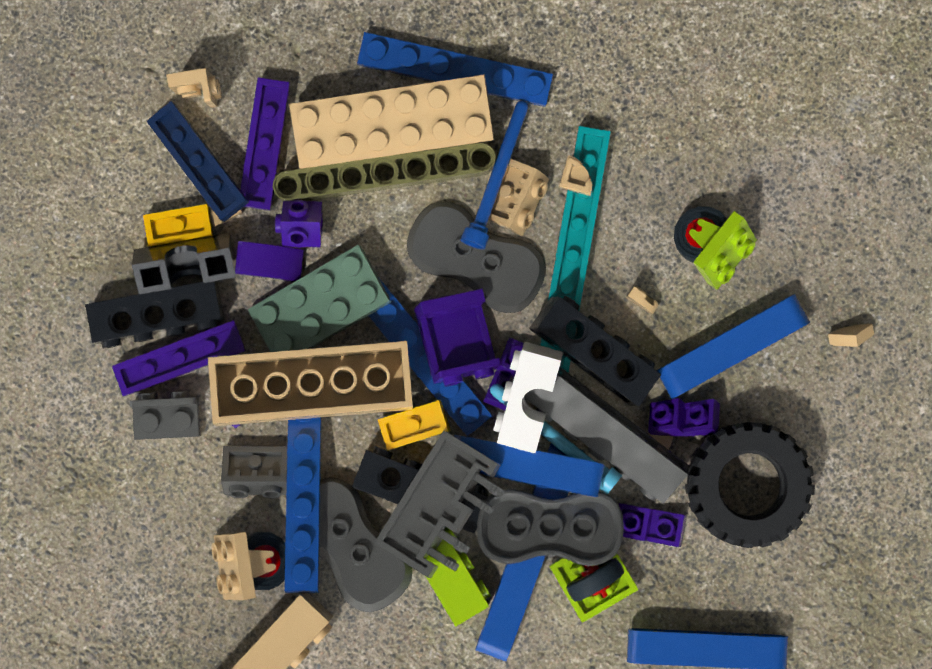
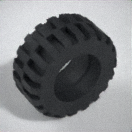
M743 422L719 428L716 433L708 435L703 440L702 445L695 449L692 454L691 464L688 465L685 491L689 497L690 502L688 504L691 511L696 515L700 525L708 530L711 535L729 544L744 548L771 546L775 541L786 539L789 537L788 533L793 529L797 530L803 523L801 519L805 513L809 514L812 506L809 504L811 495L815 494V485H812L811 476H814L812 466L808 465L806 452L803 448H799L795 443L796 440L791 435L780 431L781 429L772 425ZM752 453L766 458L775 467L780 480L777 499L770 508L757 515H741L734 512L725 504L719 491V478L723 468L731 459L742 454Z

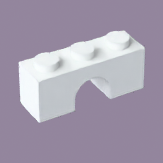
M524 342L522 351L515 350L510 369L515 370L516 374L513 382H506L502 400L508 402L505 413L498 412L493 430L500 432L497 440L498 444L536 453L546 413L530 408L524 396L533 389H544L553 392L563 352Z

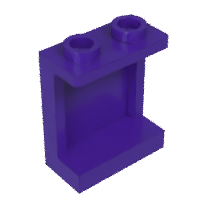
M483 289L423 301L414 309L434 384L444 382L445 387L453 386L464 382L463 377L475 375L476 380L493 376L494 370L502 365L501 359L495 358L481 305L486 301Z

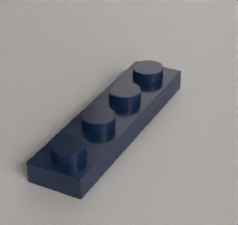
M170 101L147 120L155 134L221 221H227L249 203L174 102Z

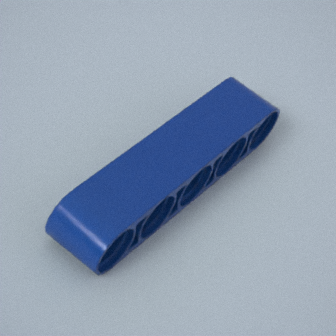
M793 294L656 371L661 374L660 379L671 399L806 326L810 323V320L797 297Z
M453 435L501 465L494 477L591 497H598L604 464L537 450L536 453H531L496 442ZM482 470L479 473L482 475L490 476Z
M630 628L628 629L627 662L634 664L739 669H787L788 636Z

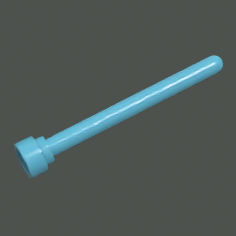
M493 384L490 388V393L507 407L508 402L502 400L505 388L500 384ZM544 421L541 435L565 455L595 462ZM604 466L599 491L608 494L622 477V474L613 467L609 469Z

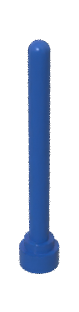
M519 101L515 105L474 223H470L469 227H465L460 241L468 246L477 249L486 248L489 239L486 225L528 110V104L525 101Z

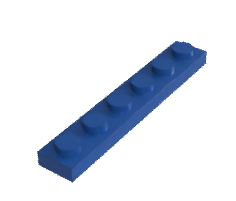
M366 32L363 35L357 61L358 66L430 82L485 74L488 95L515 101H525L526 103L546 107L553 77L551 73Z
M381 281L392 302L370 314L369 317L389 342L407 341L409 366L437 400L441 399L443 408L468 437L491 418L492 415L465 382L447 387L444 386V382L433 383L419 326Z
M321 417L288 420L285 593H319Z

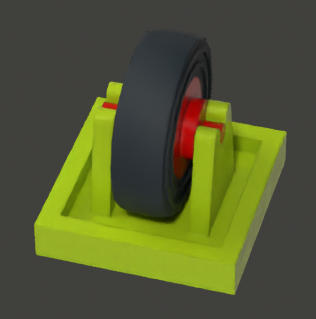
M698 206L688 210L679 218L674 228V242L679 253L686 260L694 263L705 281L716 290L722 284L730 281L735 273V267L742 258L746 259L753 252L755 242L757 241L744 217L734 211L727 219L721 211L709 206Z
M618 554L605 563L593 566L577 564L565 558H561L549 565L582 623L638 591L636 584Z

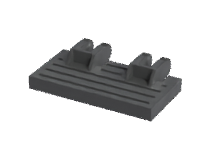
M443 431L374 543L430 579L433 577L438 566L427 560L429 555L456 571L459 567L457 561L436 549L441 541L445 540L453 545V548L467 554L471 547L446 532L445 528L447 527L457 534L462 530L473 512V509L462 503L463 499H466L488 514H492L495 508L487 501L481 500L471 493L477 483H479L492 494L502 497L505 490L479 474L482 470L494 478L501 465L448 432Z

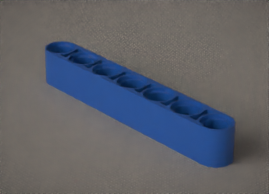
M552 443L550 444L547 453L567 456ZM535 485L532 495L545 499H559L567 497L569 492ZM545 556L534 557L519 563L506 564L475 651L505 662L507 661Z

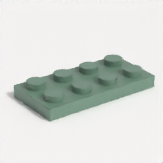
M356 245L252 306L248 311L270 352L312 349L392 301L362 246Z

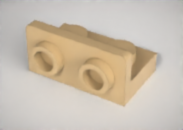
M206 68L166 74L168 87L176 94L182 95V98L201 96L202 90L204 102L211 108L218 107L217 99L222 98L220 82Z
M510 159L488 221L523 236L526 229L533 222L534 211L539 201L547 192L549 178L534 167Z

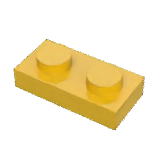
M208 204L143 215L148 247L213 236Z
M441 399L414 407L412 410H405L378 419L387 451L442 434L443 431H450Z

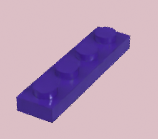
M257 78L240 188L249 201L244 207L267 211L272 209L274 196L273 181L277 176L290 82Z
M233 320L113 365L112 369L122 396L126 397L208 366V357L238 355L246 352L236 322Z

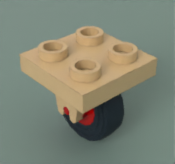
M246 532L214 535L215 542L212 543L211 549L214 561L218 562L220 575H217L216 582L219 593L223 594V600L256 598L255 590H271L278 587L285 580V542L281 537L271 532H256L246 536Z

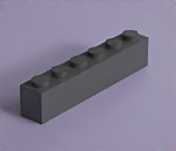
M560 366L553 392L544 389H533L524 396L525 401L528 400L537 407L536 411L546 413L545 420L549 422L554 420L563 427L562 431L573 441L580 440L589 447L588 451L600 461L607 460L614 466L615 470L622 474L621 478L627 481L629 479L633 480L640 486V491L651 500L658 499L664 504L688 476L687 463ZM516 371L510 376L509 382L514 381Z

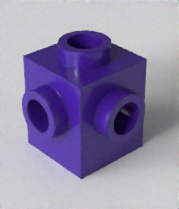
M283 201L282 214H276L275 232L281 233L283 247H321L323 233L322 201Z

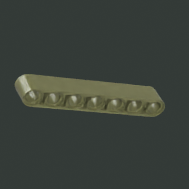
M475 143L288 170L279 173L275 177L273 190L281 201H311L483 176L493 170L495 152L491 146L485 143ZM476 152H485L489 155L490 162L487 166L477 167L472 163L471 158ZM446 156H452L458 161L457 168L452 172H446L440 168V161ZM413 161L423 162L426 166L425 173L419 177L410 175L408 173L409 164ZM388 165L394 170V175L390 180L380 181L376 178V171L380 166ZM350 170H357L362 175L360 183L355 186H349L344 182V176ZM317 175H325L329 178V185L325 190L317 191L313 189L312 181ZM287 179H292L297 183V189L291 195H283L280 192L282 182Z

